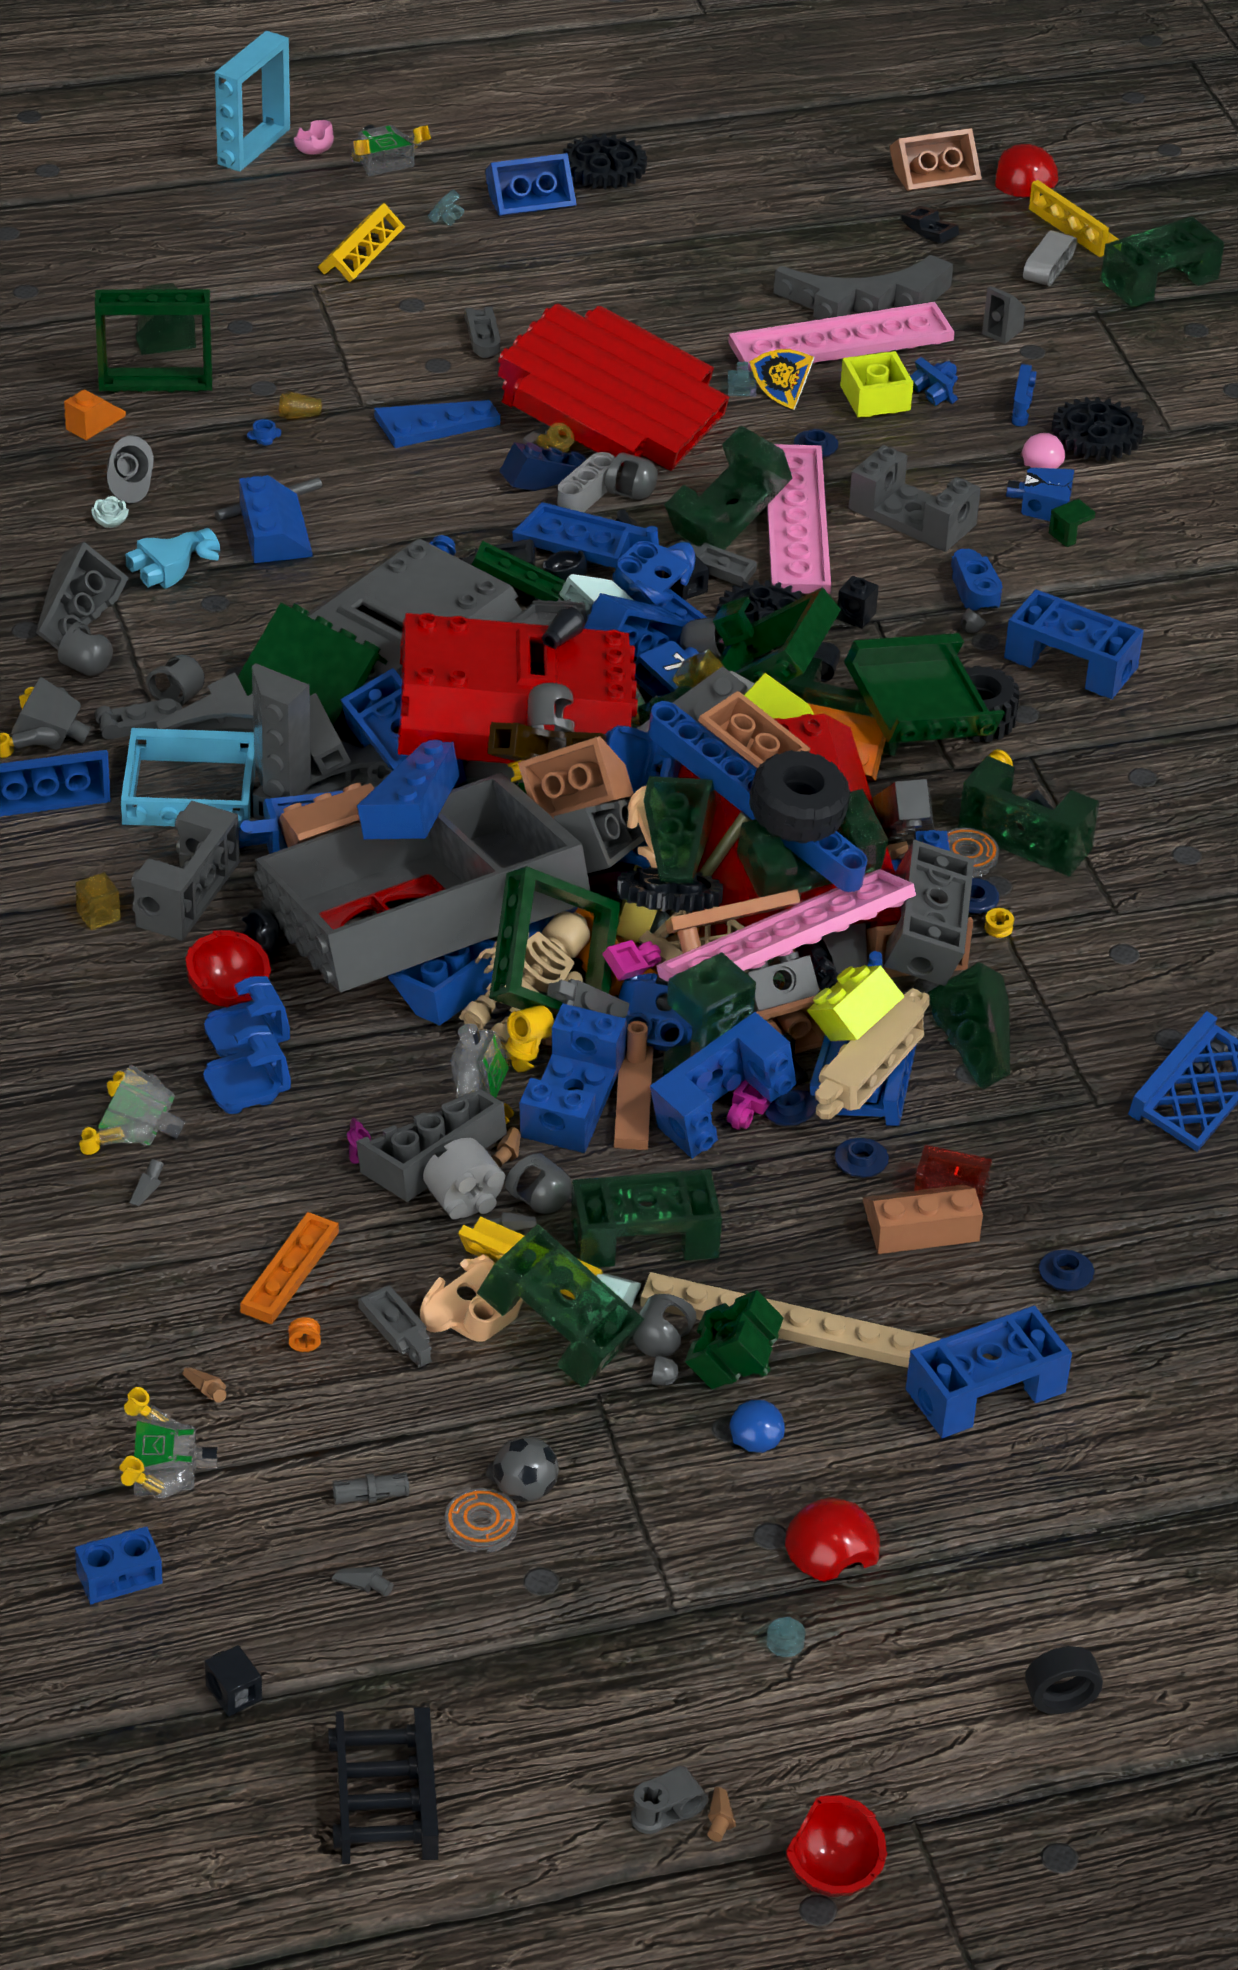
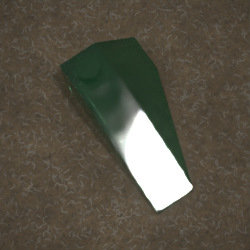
M174 283L146 286V289H177ZM140 315L135 336L141 355L196 348L194 316Z
M649 776L643 801L660 882L693 883L712 830L717 806L713 780Z
M978 962L949 979L946 986L939 985L930 990L928 995L935 1022L945 1031L952 1047L956 1048L963 1058L962 1062L979 1087L985 1089L1010 1075L1009 1000L1003 975Z

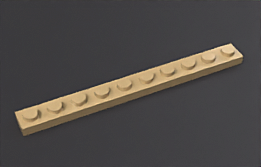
M650 1272L641 1295L640 1306L644 1307L648 1298L654 1294H671L690 1303L696 1311V1319L701 1320L704 1311L723 1303L731 1306L736 1298L745 1294ZM767 1299L784 1317L778 1332V1338L908 1368L910 1350L941 1339ZM669 1306L665 1310L667 1313L685 1316L675 1306ZM989 1354L982 1355L986 1359H994V1356Z

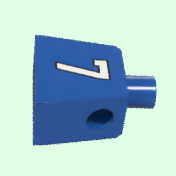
M674 641L664 643L638 656L635 661L636 672L634 681H637V684L652 698L657 695L673 703L689 691L702 671L701 665L698 664L700 654L693 647L683 650Z

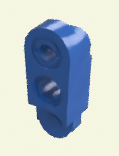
M972 549L957 550L951 560L952 579L962 604H964L966 609L970 608L972 611L980 610L981 607L999 608L1003 586L987 556L982 557L980 553Z

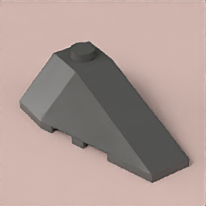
M84 541L65 551L52 575L36 633L59 650L62 638L72 624L81 622L88 625L98 618L106 608L118 600L128 577Z

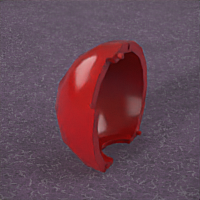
M1017 144L1001 153L995 187L1005 194L1016 197H1030L1032 182L1039 180L1053 189L1058 183V168L1055 161L1042 147L1033 144Z
M217 930L199 938L189 947L186 956V971L191 986L203 1000L221 1007H229L252 1001L253 999L249 993L238 995L234 988L235 984L253 976H267L269 979L271 972L268 955L261 945L247 935L231 930Z
M830 1497L814 1501L798 1512L787 1528L785 1547L791 1561L803 1573L819 1581L826 1582L837 1578L844 1568L853 1563L860 1562L863 1568L876 1565L879 1561L880 1536L874 1521L856 1503Z
M842 1795L817 1797L799 1831L786 1850V1859L795 1877L811 1891L829 1897L851 1896L869 1887L883 1870L888 1854L885 1834L875 1818L876 1815L861 1802Z

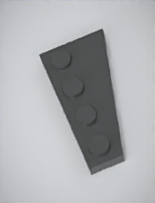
M722 666L675 700L673 704L700 723L698 719L702 714L735 692L739 691L743 694L748 688ZM650 719L637 729L648 732Z

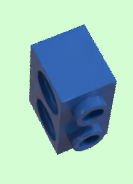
M147 1526L128 1530L101 1540L90 1541L75 1547L76 1572L90 1605L163 1583L162 1560Z

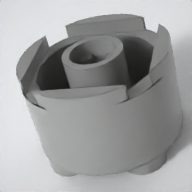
M473 1138L454 1140L444 1146L447 1151L439 1158L436 1154L432 1156L424 1169L423 1180L450 1218H464L478 1212L486 1214L493 1210L497 1204L496 1197L503 1187L505 1174L477 1140Z

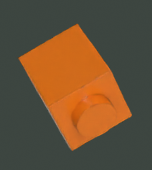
M85 389L64 401L66 430L84 440L90 439L126 416V411Z

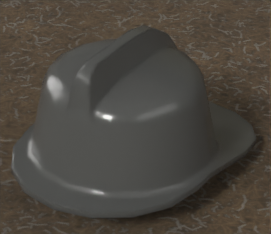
M130 435L119 439L114 444L107 461V484L110 492L118 500H123L125 503L133 504L141 501L147 495L150 486L154 456L151 447L145 440L138 436Z

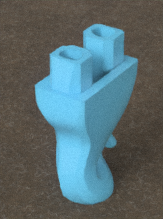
M209 528L195 532H186L171 539L143 538L137 540V549L125 554L126 567L132 573L140 570V578L148 588L160 584L166 589L176 584L185 575L192 552L196 551L204 559L218 561L220 544L216 535Z

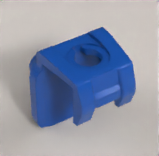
M617 725L605 734L607 745L626 765L633 793L641 787L649 785L657 794H674L681 763L652 741L648 732L629 726ZM662 764L661 772L659 775V772H656L657 765Z
M253 976L235 984L234 988L238 995L249 993L253 1001L212 1011L207 1015L204 1023L207 1036L218 1055L222 1058L253 1050L249 1043L238 1045L234 1038L235 1033L250 1026L267 1025L277 1043L290 1039V1027L286 1009L267 976Z
M267 1025L250 1026L234 1034L238 1045L249 1043L253 1050L213 1060L207 1064V1068L204 1070L203 1077L216 1103L228 1114L240 1113L243 1108L257 1104L269 1105L280 1092L291 1088V1078L286 1057Z

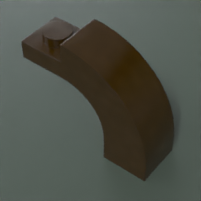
M491 722L487 754L514 761L527 760L599 736L606 742V735L602 733L552 731L533 728L519 723Z

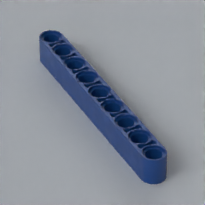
M668 701L655 703L651 709L648 730L651 740L761 826L755 819L749 805L750 789L757 768L677 705ZM837 831L820 841H810L807 843L789 842L782 840V838L776 835L773 836L842 891L855 892L862 887L867 857L859 848Z

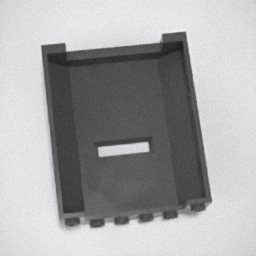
M419 538L409 545L396 550L309 611L308 617L315 620L318 615L333 624L331 629L339 632L343 628L357 636L356 642L363 644L366 640L381 649L379 655L388 662L385 665L377 661L366 679L365 685L392 668L402 678V665H400L402 633L357 610L362 605L400 626H403L405 613H431L435 616H463L469 619L509 622L519 615L522 610L515 601L518 595L511 585ZM399 726L393 730L394 733L398 734Z

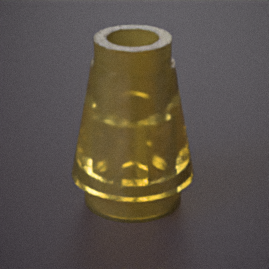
M290 391L287 394L280 395L279 415L286 417L287 420L321 415V399Z

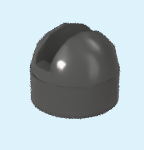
M970 608L964 612L961 618L962 628L971 634L979 632L987 623Z
M656 1355L651 1384L668 1386L674 1383L678 1376L677 1364L672 1359Z

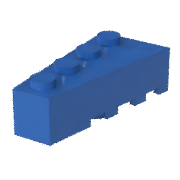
M600 593L592 604L591 614L584 629L618 630L629 633V644L635 646L634 656L638 657L642 653L669 641H674L679 645L681 630L688 621L660 606Z
M430 740L422 743L357 805L364 839H424L427 837L460 776L453 742Z

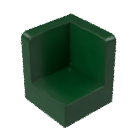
M1080 499L1051 509L1048 533L1065 547L1076 544L1078 525L1094 519L1096 512Z
M748 596L723 604L713 619V623L725 646L750 639L755 633L744 612L750 603Z

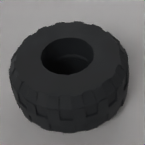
M802 750L785 751L766 759L765 762L759 765L752 781L749 805L755 819L773 836L776 835L782 838V840L789 842H816L834 834L840 825L843 824L850 800L849 783L833 762L826 760L825 757Z

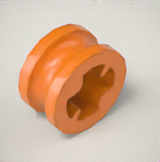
M301 1317L293 1320L288 1326L289 1345L292 1349L299 1352H310L319 1347L321 1335L318 1321L308 1317Z

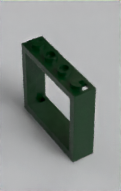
M210 289L95 290L99 391H212ZM105 315H202L203 367L108 368Z
M823 587L751 623L755 631L753 637L727 646L710 675L723 666L729 672L733 671L753 683H756L766 673L780 684H783L803 674L841 609ZM783 644L781 649L753 662L754 658ZM789 664H792L796 670L791 671L788 668Z
M525 866L506 873L489 998L520 1010L534 1006H545L550 1010L555 1021L562 1002L521 986L534 891L594 913L585 983L608 994L612 984V970L602 953L607 947L615 945L617 928L620 922V903Z

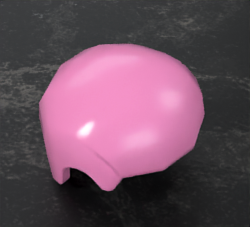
M315 120L311 122L308 131H303L302 128H299L297 136L294 137V144L297 149L308 155L327 151L332 146L334 139L331 122Z
M1039 433L1029 437L1023 446L1021 457L1024 459L1025 466L1057 469L1064 462L1065 450L1063 444L1056 436L1050 433Z

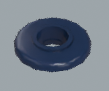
M811 429L799 433L794 438V445L822 446V458L834 454L838 449V440L829 432Z
M972 878L970 897H976L977 899L970 898L969 913L979 914L995 908L999 903V892L996 887L986 880Z
M790 1090L787 1094L781 1095L772 1101L766 1109V1116L771 1122L780 1126L798 1125L814 1116L818 1101L808 1091Z
M867 1138L846 1140L836 1148L835 1152L837 1166L843 1172L860 1178L873 1177L880 1174L887 1167L889 1160L887 1150L880 1143ZM856 1154H865L868 1157H858Z
M1067 1249L1055 1250L1046 1254L1041 1259L1039 1265L1041 1278L1047 1285L1056 1290L1066 1292L1085 1288L1093 1280L1095 1272L1093 1264L1086 1256ZM1067 1266L1073 1268L1074 1270H1064L1060 1267Z

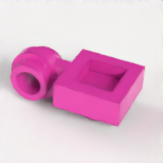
M633 940L609 946L602 953L618 981L641 975L647 969L658 964L662 959L660 948L658 945H653L651 941L636 947Z
M744 1080L733 1093V1105L728 1112L727 1122L731 1123L732 1128L737 1130L741 1128L747 1129L752 1122L754 1112L763 1115L771 1103Z

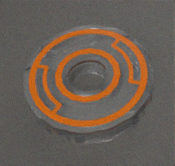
M958 828L947 832L950 851L974 859L972 877L983 876L989 873L990 868L993 866L995 868L998 864L999 846L995 839L986 832L973 828ZM962 852H971L973 854H964Z
M486 1488L466 1490L455 1496L447 1505L444 1516L445 1529L450 1540L456 1546L468 1552L477 1553V1549H487V1553L496 1552L508 1546L516 1537L519 1514L513 1501L497 1490ZM482 1517L489 1519L491 1522L479 1525L474 1523L473 1520Z

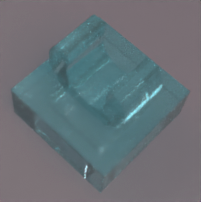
M452 189L436 204L428 217L434 223L443 217L444 222L452 226L464 214V210L455 204L461 196Z
M737 362L736 370H728V396H756V379L753 372L748 370V362Z

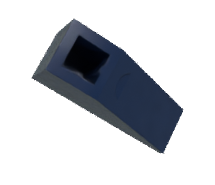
M514 442L499 472L512 487L537 491L559 484L580 466L586 458L577 452L565 453L554 447L545 449L529 442L526 445Z

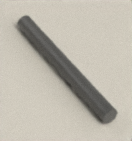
M317 477L287 488L299 496L322 488V482ZM240 503L216 510L214 512L215 518L220 522L242 515Z

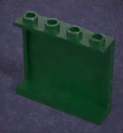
M280 602L238 678L247 696L253 694L252 666L255 663L309 684L310 696L315 693L317 694L337 732L345 718L340 699L364 685L377 661L385 665L388 661L379 655L381 649L366 640L363 644L355 641L357 636L343 628L337 632L331 629L333 624L318 615L314 620L308 617L310 612L295 603L292 607H289Z
M959 633L854 640L844 660V664L888 743L994 735L1005 713L1003 710L989 711L957 656L964 643Z

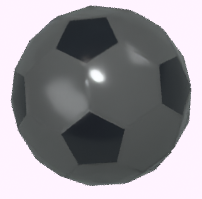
M532 1436L515 1437L504 1443L497 1452L493 1465L494 1478L499 1489L510 1499L520 1502L537 1501L547 1495L556 1484L559 1472L557 1457L553 1449L542 1439Z

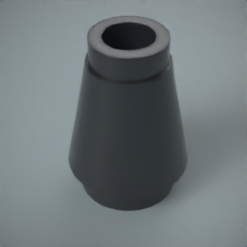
M573 607L559 610L542 636L544 645L556 649L581 634L585 625V619L581 612Z

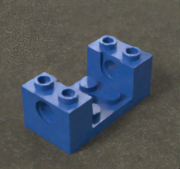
M1035 589L1008 621L1004 658L1031 668L1037 662L1039 654L1046 646L1068 652L1076 657L1089 660L1085 689L1100 696L1113 699L1138 669L1144 630Z
M394 668L340 699L350 730L363 747L371 743L392 771L409 756L398 754V734L393 733V730L400 723L402 678ZM457 759L460 776L454 787L467 780L463 762L460 759Z
M562 1003L552 1026V1055L542 1079L530 1078L519 1102L520 1137L581 1153L586 1152L626 1056L627 1019ZM571 1087H577V1088H579V1089H575V1090H568V1088H571Z
M752 1013L650 1085L658 1128L691 1159L702 1151H707L718 1141L717 1130L712 1124L710 1113L713 1111L712 1104L728 1091L736 1089L742 1081L746 1080L771 1103L779 1096L787 1094L796 1085L790 1042L758 1013Z
M1034 1305L910 1350L906 1391L940 1437L945 1438L973 1427L977 1398L1021 1381L1025 1384L1024 1390L1035 1404L1065 1393L1072 1352ZM989 1354L991 1356L999 1358L996 1360H989L984 1358L982 1355Z

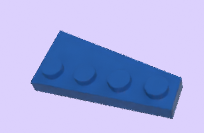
M490 400L374 408V418L394 448L500 425L501 416Z

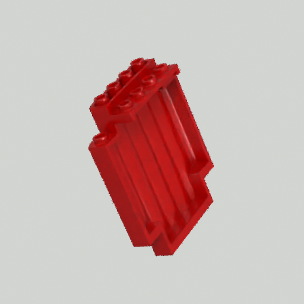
M559 303L551 308L547 307L541 318L537 322L533 321L526 333L523 335L519 334L513 346L509 349L505 348L498 359L500 364L498 376L505 379L502 389L505 390L502 403L518 408L597 453H610L615 458L622 452L638 457L644 456L670 471L679 464L725 415L730 399L726 394L709 386L714 370L713 366L601 305L597 306L594 310H588L584 317Z

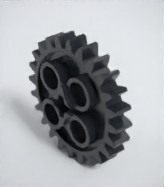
M605 133L601 137H597L596 134H592V138L582 136V141L574 139V144L568 143L567 148L563 149V154L568 153L571 175L574 177V182L583 181L582 186L592 184L593 189L597 188L598 185L606 190L607 186L617 189L619 184L623 187H627V182L635 184L636 179H642V174L646 173L647 168L646 151L641 150V145H635L634 140L626 142L625 136L620 139L616 138V134L607 137Z
M1085 397L1084 402L1074 399L1073 404L1065 402L1064 407H1058V412L1054 413L1051 432L1065 445V451L1074 450V456L1082 453L1085 454V459L1095 456L1096 461H1099L1101 456H1104L1108 461H1111V456L1113 455L1121 459L1122 453L1131 455V450L1138 449V444L1142 443L1144 425H1142V418H1137L1138 413L1130 412V406L1122 408L1120 401L1112 404L1110 398L1102 402L1099 397H1096L1095 401Z
M754 580L753 585H749L744 581L742 582V588L733 585L732 592L724 591V597H720L719 604H717V613L723 604L748 596L750 603L744 612L750 623H753L800 599L802 592H792L791 585L781 588V582L773 586L769 580H766L764 584Z
M651 867L637 868L636 871L627 870V873L621 872V876L617 878L616 895H619L620 899L627 900V903H636L637 907L643 906L650 910H661L663 912L669 909L676 913H679V910L692 913V911L696 910L702 911L704 908L719 907V903H722L723 884L719 883L718 879H712L713 876H703L702 872L696 873L691 870L673 868L672 870Z

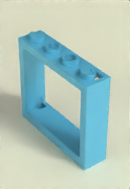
M266 30L215 72L218 165L240 172L290 130L288 37ZM261 68L263 122L243 138L242 83ZM221 78L226 79V81L221 83Z
M131 728L121 796L122 825L175 827L177 815L180 811H184L191 801L238 814L239 827L244 820L250 821L256 770L254 761V732ZM138 740H146V744H138ZM241 743L249 744V747L241 748ZM141 760L245 764L241 801L136 797ZM233 808H240V811L233 810Z

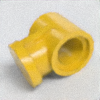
M534 1006L514 1011L509 1015L507 1030L510 1037L507 1039L505 1046L508 1053L521 1060H533L537 1057L541 1039L548 1038L552 1034L554 1018L548 1008L545 1006Z

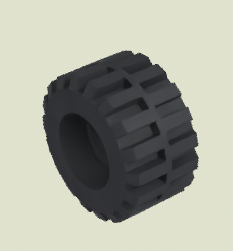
M964 667L989 711L1003 710L1005 714L994 735L962 737L961 739H971L973 742H991L992 739L999 740L1004 738V735H1009L1012 732V728H1015L1020 696L1018 684L1014 682L1011 676L1005 675L1004 671L994 670L993 667Z

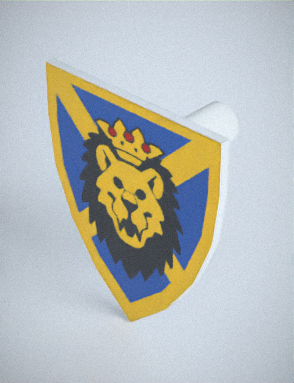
M778 349L763 353L749 361L753 375L760 388L772 400L795 410L815 357L791 349Z

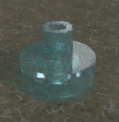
M783 1617L770 1623L767 1630V1646L770 1651L782 1657L795 1656L802 1651L805 1643V1628L799 1621L791 1617Z

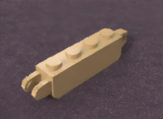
M914 988L910 989L904 994L905 997L858 1040H850L848 1044H844L832 1062L822 1068L819 1074L821 1085L815 1091V1099L819 1102L816 1106V1115L820 1119H832L842 1108L849 1111L860 1109L873 1092L923 1038V1017L929 1006L928 994Z

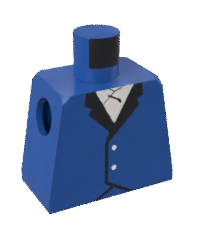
M1029 468L1025 482L1008 480L1006 497L1023 499L1021 508L1023 515L1050 521L1051 509L1070 502L1074 470Z

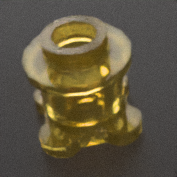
M554 423L549 427L546 435L540 434L537 437L536 442L542 448L549 449V447H554L567 453L569 447L574 442V435L567 425Z

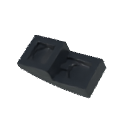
M918 206L901 215L902 221L908 227L933 242L942 244L960 235L958 224L941 221L939 219V212L936 209Z

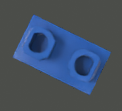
M922 357L915 361L917 370L910 375L915 392L918 393L928 386L929 388L924 392L928 401L934 406H937L944 400L951 404L958 400L957 395L953 393L954 383L958 380L955 364L946 361L933 366Z

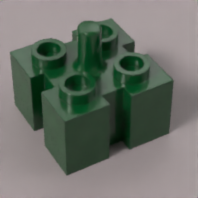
M758 1290L736 1298L731 1306L723 1303L704 1311L697 1329L700 1338L692 1341L685 1362L711 1389L725 1384H733L741 1375L745 1377L750 1374H758L760 1377H764L771 1370L768 1365L773 1349L771 1346L779 1337L778 1332L784 1317Z

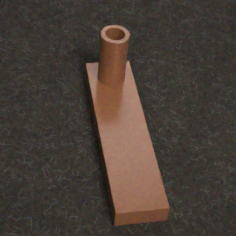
M798 889L671 917L665 921L667 933H678L682 954L701 946L697 928L795 906L800 903Z
M633 1021L628 1025L626 1056L618 1072L614 1148L648 1150L653 1047L647 1046L648 1027L641 1021Z

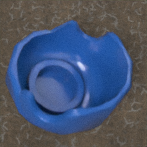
M751 1399L738 1406L731 1417L729 1429L734 1444H738L748 1452L764 1453L775 1448L784 1437L785 1425L782 1414L772 1403L765 1400Z

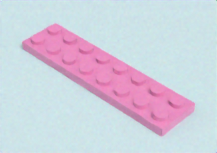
M930 302L730 333L728 343L747 374L753 373L749 361L773 350L791 349L815 357L813 363L829 360L836 361L847 357L884 353L905 348L912 349L918 346L938 345L943 342L954 341V330L937 304Z
M765 444L764 463L771 585L775 586L776 583L781 582V588L791 585L792 592L801 591L804 594H810L823 587L830 594L831 576L822 446Z
M878 869L865 875L862 887L855 892H846L839 888H834L656 965L659 978L690 994L702 993L709 988L708 986L714 983L734 979L739 972L762 967L765 961L776 956L789 955L794 951V948L804 944L817 943L824 935L831 932L844 931L850 927V924L856 921L874 918L879 911L903 905L905 900L916 896L914 883Z

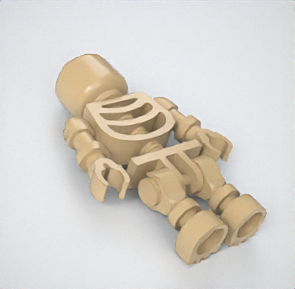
M569 911L558 913L545 926L542 934L536 932L527 940L522 987L535 992L539 990L547 993L549 983H555L561 979L567 982L570 979L583 982L582 975L579 972H570L574 965L572 959L580 953L590 939L587 921L582 915ZM497 941L494 943L493 948L485 949L475 959V963H478L482 958L487 960L492 958L490 961L491 965L485 968L484 973H489L493 970ZM491 983L486 988L488 992L485 995H480L476 1002H470L459 1017L461 1020H464L465 1025H468L470 1029L473 1028L475 1032L477 1029L479 1031L482 1030L490 1021V1014L496 1007L495 1003L497 1001L489 998ZM511 1007L509 1011L514 1012L520 1009ZM508 1016L501 1023H496L485 1037L486 1041H489L491 1044L495 1034L496 1041L506 1046L507 1039L510 1037L507 1030Z

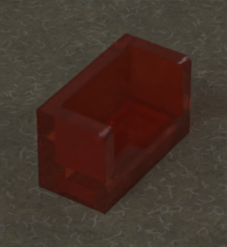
M925 1145L916 1172L914 1191L967 1185L975 1188L982 1208L989 1184L992 1159Z

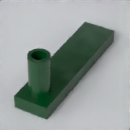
M481 542L471 564L472 566L542 601L550 600L556 602L558 598L565 601L559 595L566 582L565 580L487 542Z

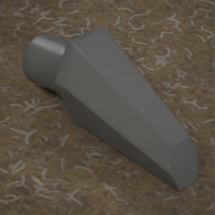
M151 1159L146 1173H142L130 1204L140 1206L161 1184L162 1181L158 1180L164 1165L162 1162Z
M503 1212L501 1218L489 1219L515 1232L537 1228L535 1217Z
M379 1567L340 1569L331 1578L334 1582L357 1588L367 1593L374 1589L385 1597L391 1593L394 1586L393 1583L381 1576L383 1572Z

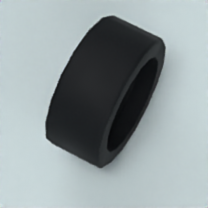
M1075 1646L1055 1648L1043 1653L1031 1662L1025 1675V1681L1032 1702L1038 1710L1048 1714L1074 1712L1087 1706L1097 1698L1103 1686L1101 1673L1091 1651ZM1075 1676L1066 1682L1053 1684L1063 1678Z

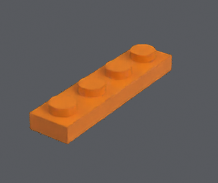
M307 1212L241 1301L240 1312L273 1324L338 1235L339 1223Z

